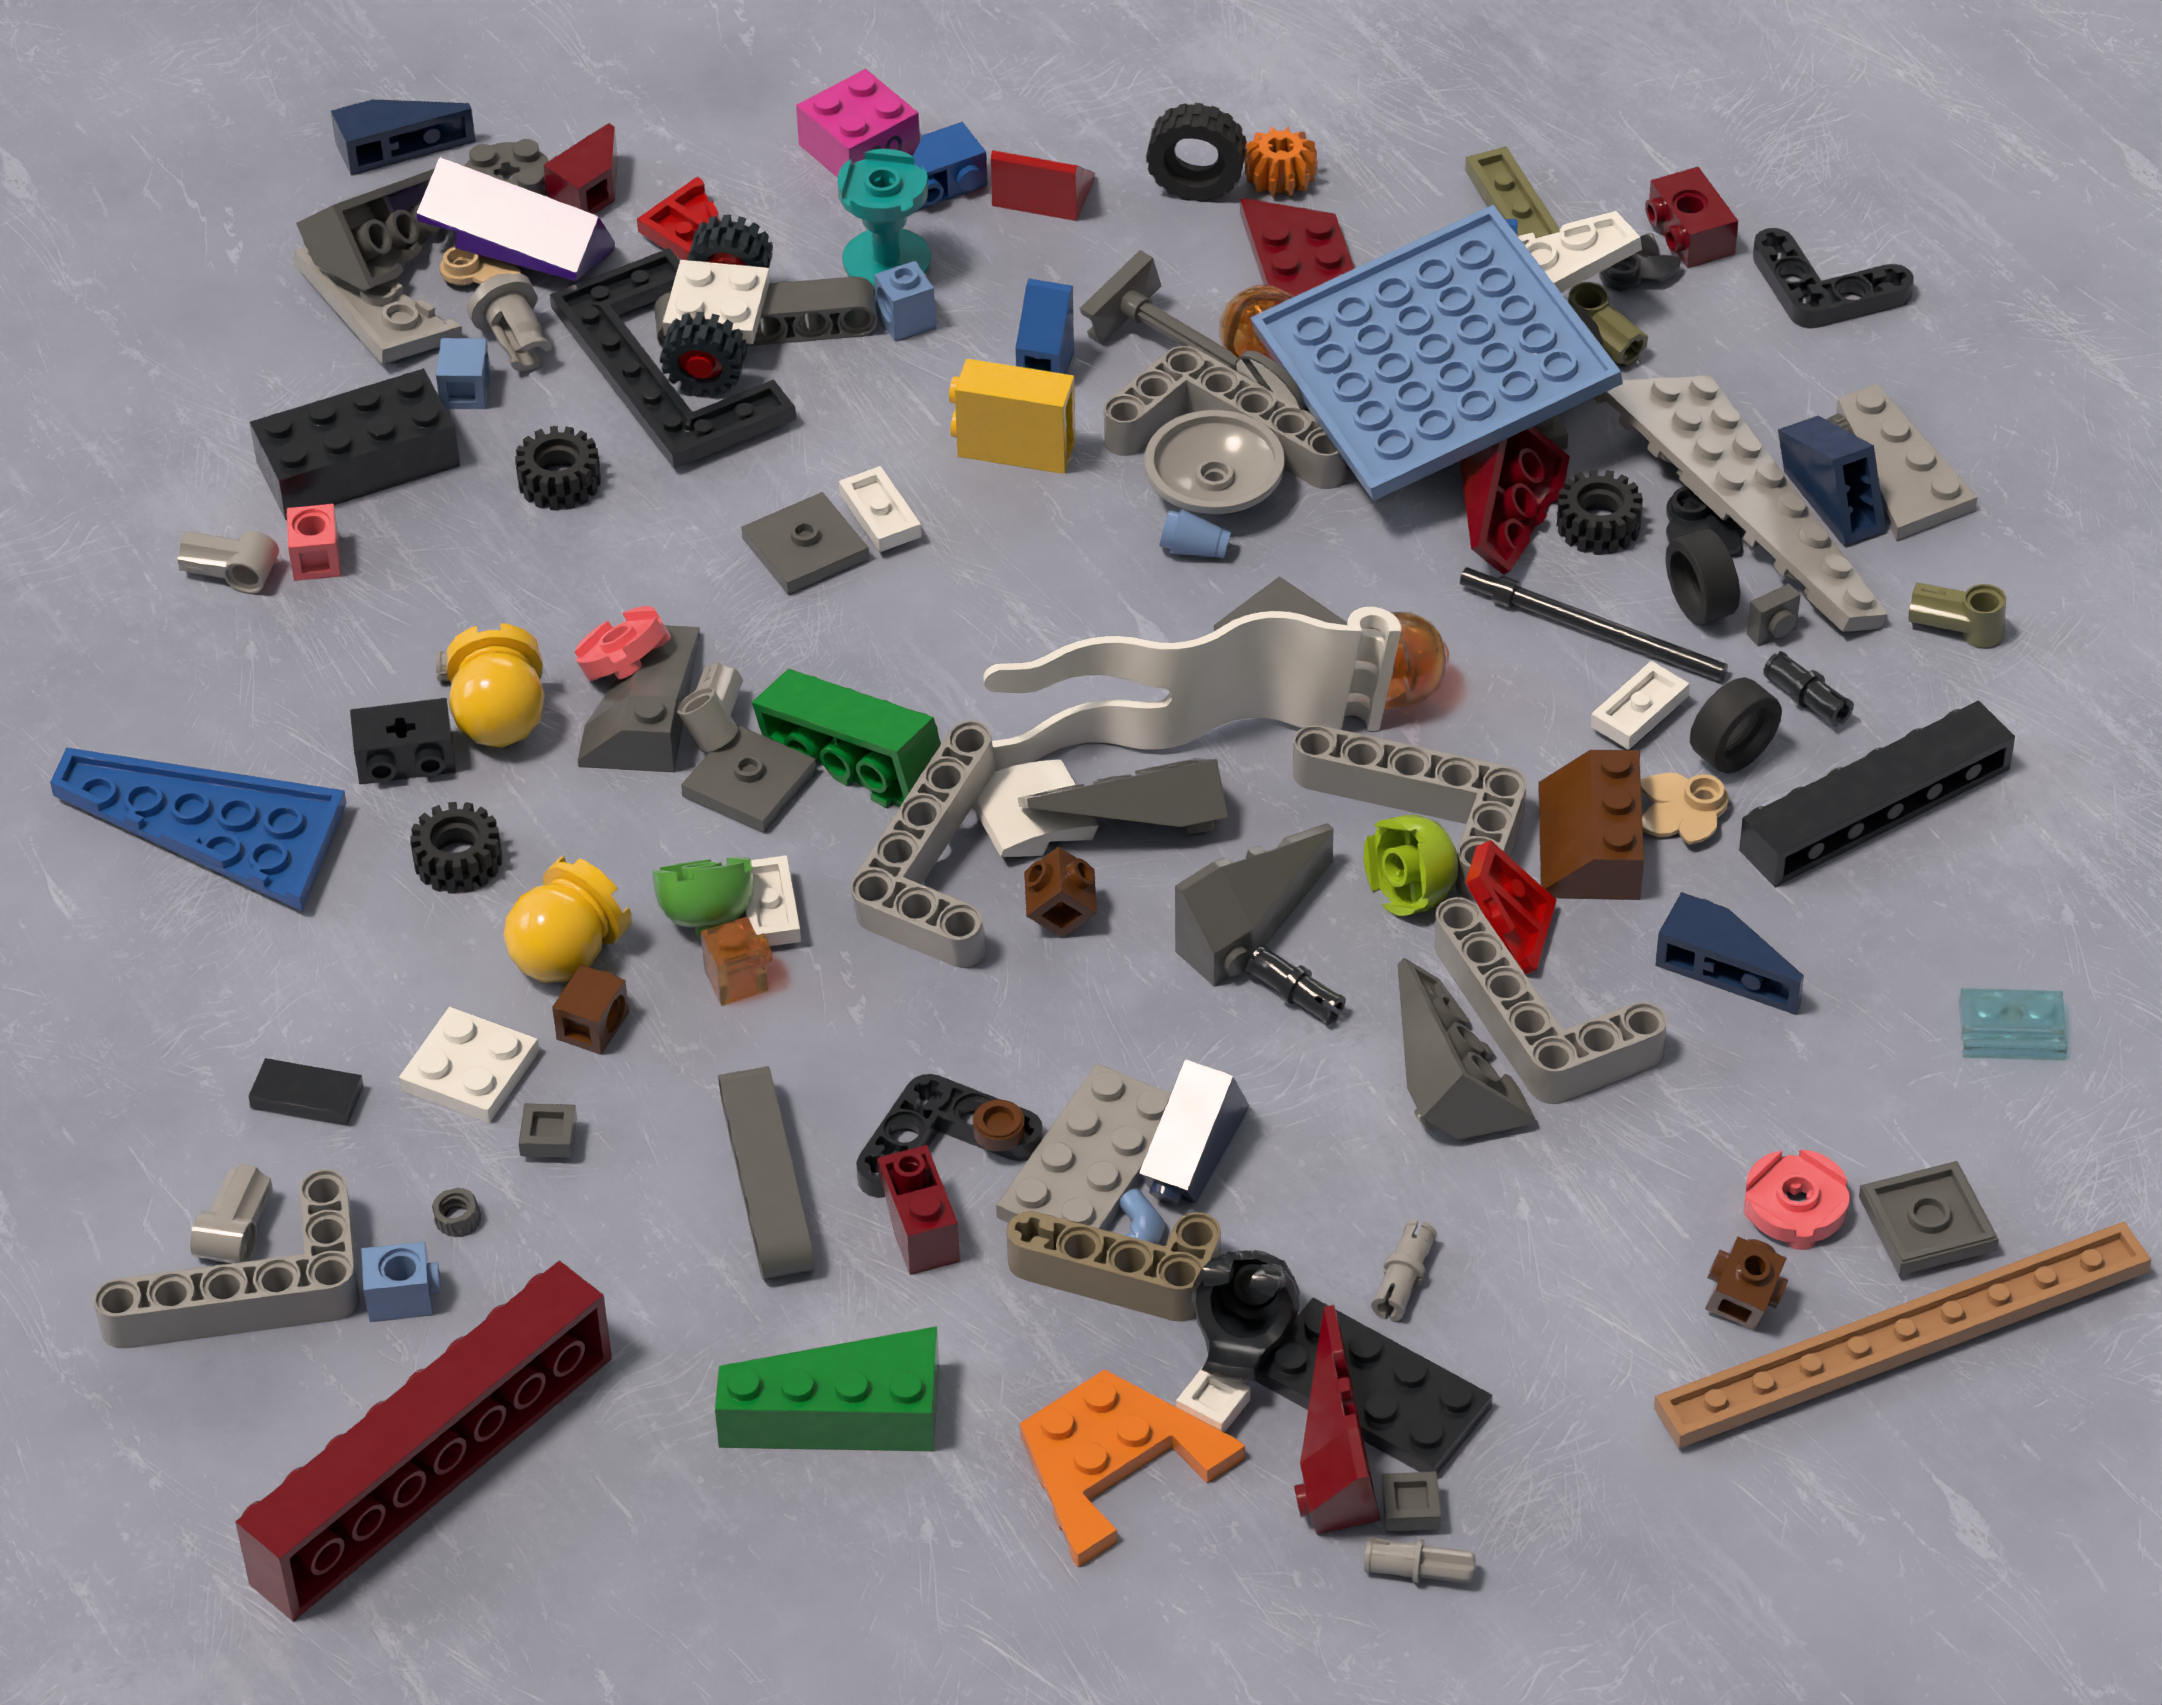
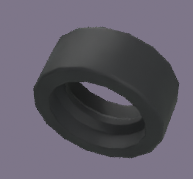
M1704 529L1672 539L1666 548L1667 576L1673 595L1686 617L1695 624H1705L1734 614L1740 602L1739 579L1734 561L1721 538L1712 530Z
M1742 677L1728 682L1705 702L1696 715L1690 731V744L1694 752L1717 771L1726 774L1740 771L1751 764L1774 738L1782 716V707L1779 700L1752 679Z

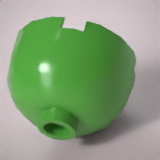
M726 858L727 865L723 866L722 862H711V859L663 866L660 867V870H653L654 891L659 907L665 916L675 924L694 927L695 936L724 933V923L738 919L751 902L754 888L751 858Z

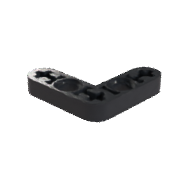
M1767 228L1755 236L1753 249L1754 263L1789 318L1800 327L1809 329L1819 328L1906 305L1911 300L1914 276L1908 268L1902 265L1885 264L1821 281L1789 232L1779 228ZM1787 274L1798 275L1802 280L1795 282L1786 281L1781 276ZM1848 292L1857 293L1862 298L1850 300L1843 298L1841 294ZM1806 296V303H1803V297Z
M922 1074L913 1078L907 1084L858 1156L856 1162L858 1186L868 1196L876 1198L885 1197L880 1173H878L877 1158L924 1145L929 1147L938 1132L1010 1160L1026 1161L1043 1140L1042 1121L1035 1113L1020 1107L1024 1114L1025 1132L1029 1135L1024 1134L1022 1141L1009 1150H988L975 1140L973 1124L962 1121L961 1116L968 1111L977 1110L979 1106L988 1101L1001 1099L939 1075ZM920 1100L927 1101L923 1107V1116L920 1114ZM904 1128L912 1129L918 1133L914 1140L904 1143L898 1142L891 1137L895 1131ZM871 1171L878 1173V1175H872Z

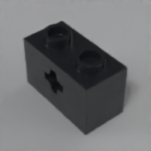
M447 698L350 709L359 785L456 773Z

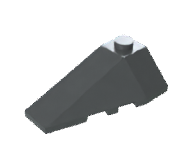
M434 169L331 205L297 222L296 225L314 265L363 291L398 278L404 271V265L411 258L417 256L423 249L421 246L440 229V227L416 221L418 208Z
M665 625L671 635L669 641L663 646L651 650L639 659L642 666L638 671L623 679L616 678L584 726L578 756V767L656 772L675 771L683 728V721L677 713V707L689 695L700 637V627Z
M1193 758L1136 770L1135 776L1131 774L1110 776L1093 781L1092 785L1084 786V784H1077L1018 797L1019 807L1175 827L1185 826L1186 834L1215 829L1214 820L1228 817L1217 759Z
M1326 823L1285 837L1275 849L1266 851L1261 846L1249 849L1245 857L1246 859L1234 863L1227 857L1213 861L1175 885V952L1212 986L1218 985L1230 976H1237L1246 969L1249 959L1254 960L1257 957L1253 954L1255 950L1262 945L1266 946L1333 862L1334 828Z
M1403 958L1398 963L1406 1080L1407 1089L1417 1107L1414 1111L1417 1119L1429 1130L1437 1132L1441 1129L1458 1140L1529 1125L1535 1117L1520 1088L1511 1076L1504 1074L1501 1078L1498 1076L1489 1063L1495 1056L1494 1052L1487 1043L1480 1041L1475 1034L1465 1027L1469 1022V1018L1441 980L1408 959Z

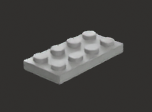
M1096 1063L996 1204L997 1218L1009 1223L1019 1213L1034 1211L1107 1230L1121 1210L1119 1201L1122 1196L1128 1191L1135 1189L1142 1179L1139 1172L1171 1094Z

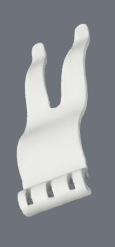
M1363 607L1355 610L1350 614L1347 625L1327 623L1292 612L1269 611L1240 617L1213 633L1186 642L1159 643L1133 637L1105 636L1066 645L1032 662L995 664L989 667L983 675L985 687L991 692L1022 694L1036 692L1059 681L1086 675L1115 676L1143 685L1169 690V694L1162 701L1101 700L1081 704L1052 716L1020 736L992 741L996 760L995 770L1031 763L1058 749L1084 743H1110L1137 749L1172 748L1194 741L1220 725L1246 718L1279 720L1301 728L1309 725H1322L1342 730L1344 717L1352 715L1360 717L1366 722L1367 731H1379L1400 639L1401 624L1392 613L1378 607Z

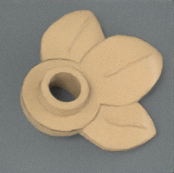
M456 240L453 242L452 248L444 253L443 260L440 263L441 277L445 281L458 286L470 285L473 282L481 284L488 278L498 274H521V271L515 264L456 249Z
M1673 772L1656 774L1641 779V791L1654 803L1642 816V826L1645 833L1656 837H1670L1679 833L1683 841L1689 845L1702 842L1714 834L1717 829V817L1726 811L1729 800L1728 792L1718 778L1708 774H1700L1688 779L1683 775Z

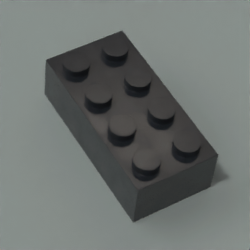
M424 368L249 422L256 462L285 520H287V508L326 504L337 505L460 466L455 425Z

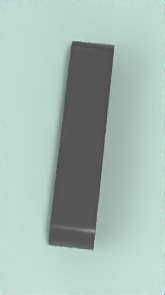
M854 276L770 283L754 343L747 344V346L867 335L875 329L878 322L873 285L865 278ZM671 292L659 297L655 302L654 308L657 340L662 348L666 337L663 331V319Z
M765 1066L718 1075L724 1116L762 1279L812 1271L815 1268L810 1235L770 1067Z

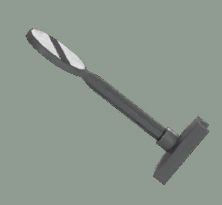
M1141 250L1079 308L1081 314L1090 319L1093 325L1087 331L1088 337L1101 345L1129 318L1136 323L1143 322L1181 346H1191L1272 391L1298 409L1309 412L1297 383L1272 359L1256 351H1245L1237 358L1228 349L1154 306L1149 298L1162 285L1153 257Z

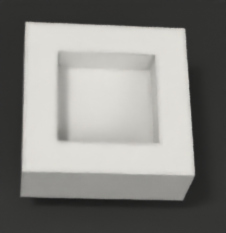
M1200 1370L1176 1400V1407L1225 1433L1250 1401L1251 1387L1241 1382L1216 1377Z

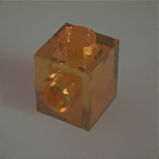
M748 917L700 931L704 971L721 1006L768 991L766 964L772 962V952L765 934L757 935Z

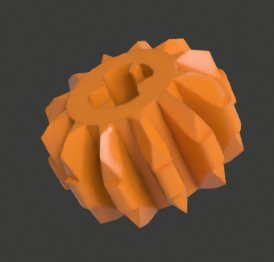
M1289 126L1283 131H1277L1270 127L1268 134L1256 132L1253 141L1246 144L1244 173L1247 177V182L1255 185L1256 192L1268 190L1272 198L1278 193H1285L1291 197L1294 190L1307 191L1308 184L1315 181V175L1318 170L1317 150L1315 142L1307 140L1305 132L1292 133Z

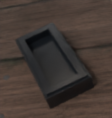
M265 1058L248 1098L250 1108L348 1125L364 1085L362 1075Z

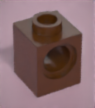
M580 965L552 1006L556 1039L602 1055L629 1014L626 980L608 971H598Z

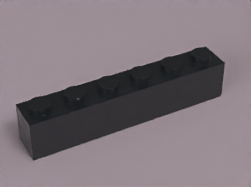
M1979 700L1962 709L1952 710L1944 718L1922 729H1914L1905 737L1883 748H1876L1865 757L1845 767L1835 768L1827 776L1811 784L1797 787L1789 792L1788 795L1766 806L1756 807L1742 818L1739 851L1775 888L2010 770L2015 735Z

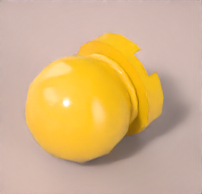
M500 623L501 630H487L477 633V626L470 627L457 635L447 648L446 672L451 683L449 708L457 728L474 742L481 745L503 748L527 738L542 717L545 692L540 681L543 661L539 652L538 641L525 629L507 623Z
M560 856L544 873L543 886H535L521 895L506 916L503 936L508 955L521 973L542 983L568 982L580 965L587 967L592 965L602 949V944H614L632 924L631 911L629 908L621 911L618 903L612 896L618 888L602 871L583 859L579 858L574 864L566 862L564 856Z

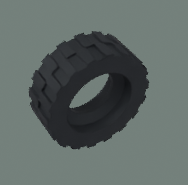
M1185 103L1180 104L1174 109L1171 107L1165 111L1162 117L1159 116L1155 121L1154 128H1152L1146 154V162L1149 163L1148 171L1150 176L1153 175L1155 178V183L1159 187L1165 188L1167 193L1173 196L1177 195L1188 201L1190 199L1198 200V202L1211 198L1215 200L1222 197V194L1233 190L1234 184L1238 183L1241 178L1247 150L1246 136L1242 134V127L1233 120L1229 113L1225 114L1219 110L1220 108L1205 106L1203 103H1195L1193 105ZM1183 139L1202 140L1210 143L1217 149L1218 158L1211 165L1198 166L1189 164L1177 157L1175 146Z

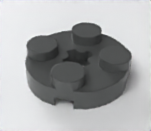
M522 139L517 142H504L493 145L479 144L470 150V159L465 164V167L540 195L545 190V195H547L543 165L549 160L546 155L539 151V145L534 140ZM512 176V179L504 180L503 177Z

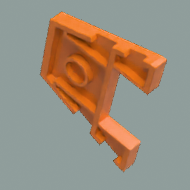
M1105 1369L1019 1423L1021 1440L1042 1489H1045L1051 1502L1054 1518L1060 1531H1063L1069 1545L1070 1556L1078 1568L1117 1543V1529L1089 1501L1170 1448H1173L1206 1483H1209L1245 1459V1445L1241 1441Z

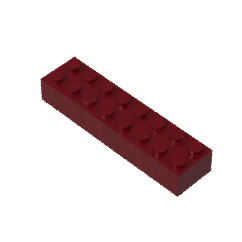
M559 1260L544 1273L533 1276L525 1288L507 1303L495 1307L486 1319L466 1336L455 1339L449 1345L446 1352L429 1366L414 1372L406 1384L388 1399L373 1405L365 1417L347 1432L332 1438L325 1449L305 1466L290 1472L283 1483L264 1499L249 1505L242 1516L235 1521L249 1585L292 1622L299 1618L612 1360L604 1294Z

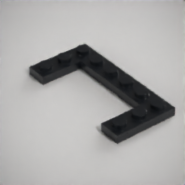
M668 248L550 294L552 310L675 469L796 420L795 405L773 379L692 412L618 316L654 302L662 295L672 291L680 260Z

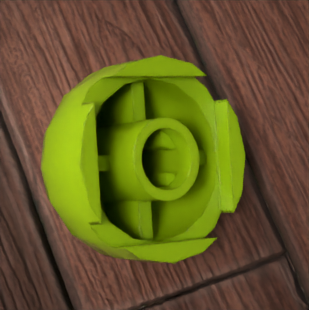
M1417 814L1397 816L1378 821L1374 825L1377 827L1375 834L1366 837L1363 864L1371 890H1381L1391 901V903H1383L1381 905L1387 911L1397 916L1411 915L1437 906L1453 890L1458 875L1457 850L1449 834L1438 822Z

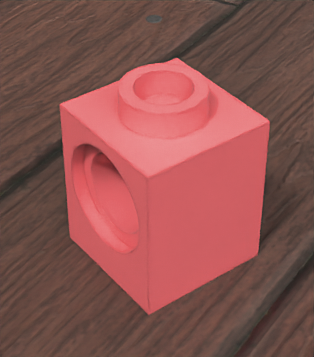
M334 504L287 508L288 550L294 581L341 576L339 533Z

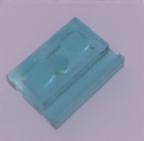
M1961 988L1959 1013L1961 1040H1963V1058L2066 1060L2068 1043L2065 1036L2066 1022L2063 991Z

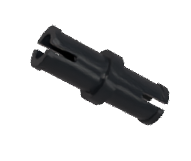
M1779 651L1778 655L1776 653L1773 654L1766 662L1763 669L1764 676L1789 692L1793 702L1803 708L1810 707L1835 727L1839 723L1841 725L1845 723L1852 714L1854 708L1853 701L1827 685L1824 676L1819 672L1806 670L1782 651Z
M1262 945L1255 950L1253 954L1268 963L1269 967L1265 968L1250 958L1246 966L1248 974L1254 975L1280 992L1281 1000L1288 1004L1297 1003L1322 1019L1327 1025H1330L1338 1018L1339 1015L1323 1006V1002L1326 1001L1342 1011L1346 1003V998L1343 995L1337 994L1314 979L1311 970L1305 966L1299 965L1295 967L1272 952L1267 946Z

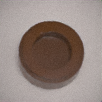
M991 1100L979 1106L973 1115V1134L975 1140L982 1147L992 1151H1005L1017 1146L1025 1134L1024 1114L1020 1107L1007 1100Z

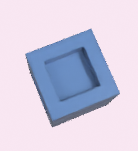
M916 261L874 274L877 316L895 342L936 328L934 287Z
M441 338L436 381L438 395L445 408L486 409L491 374L487 338Z
M425 1241L361 1248L363 1290L369 1322L433 1315L432 1294L441 1293V1280L438 1261L428 1262Z

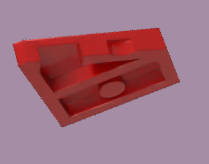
M697 176L638 217L637 228L638 232L664 249L670 248L679 259L687 260L695 231L698 230L699 224L703 221L708 224L709 218L717 216L719 220V212L714 202L709 201L705 193L703 180Z
M1492 840L1476 846L1465 883L1486 919L1524 974L1527 975L1537 970L1557 900Z

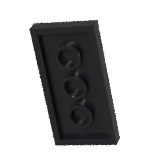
M1314 1297L1299 1313L1298 1318H1295L1288 1335L1280 1345L1271 1350L1264 1363L1259 1364L1256 1379H1254L1259 1384L1306 1410L1309 1407L1323 1308L1329 1306ZM1336 1310L1364 1442L1418 1472L1437 1471L1438 1475L1492 1408L1493 1395Z

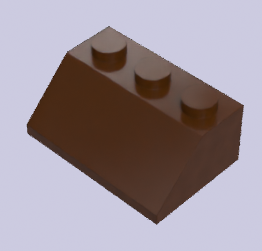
M1589 750L1539 781L1540 885L1557 899L1640 900L1644 864L1640 750Z

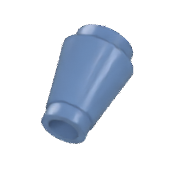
M1181 509L1180 513L1169 510L1159 546L1170 549L1169 554L1219 557L1224 559L1231 532L1223 530L1221 527L1184 509Z

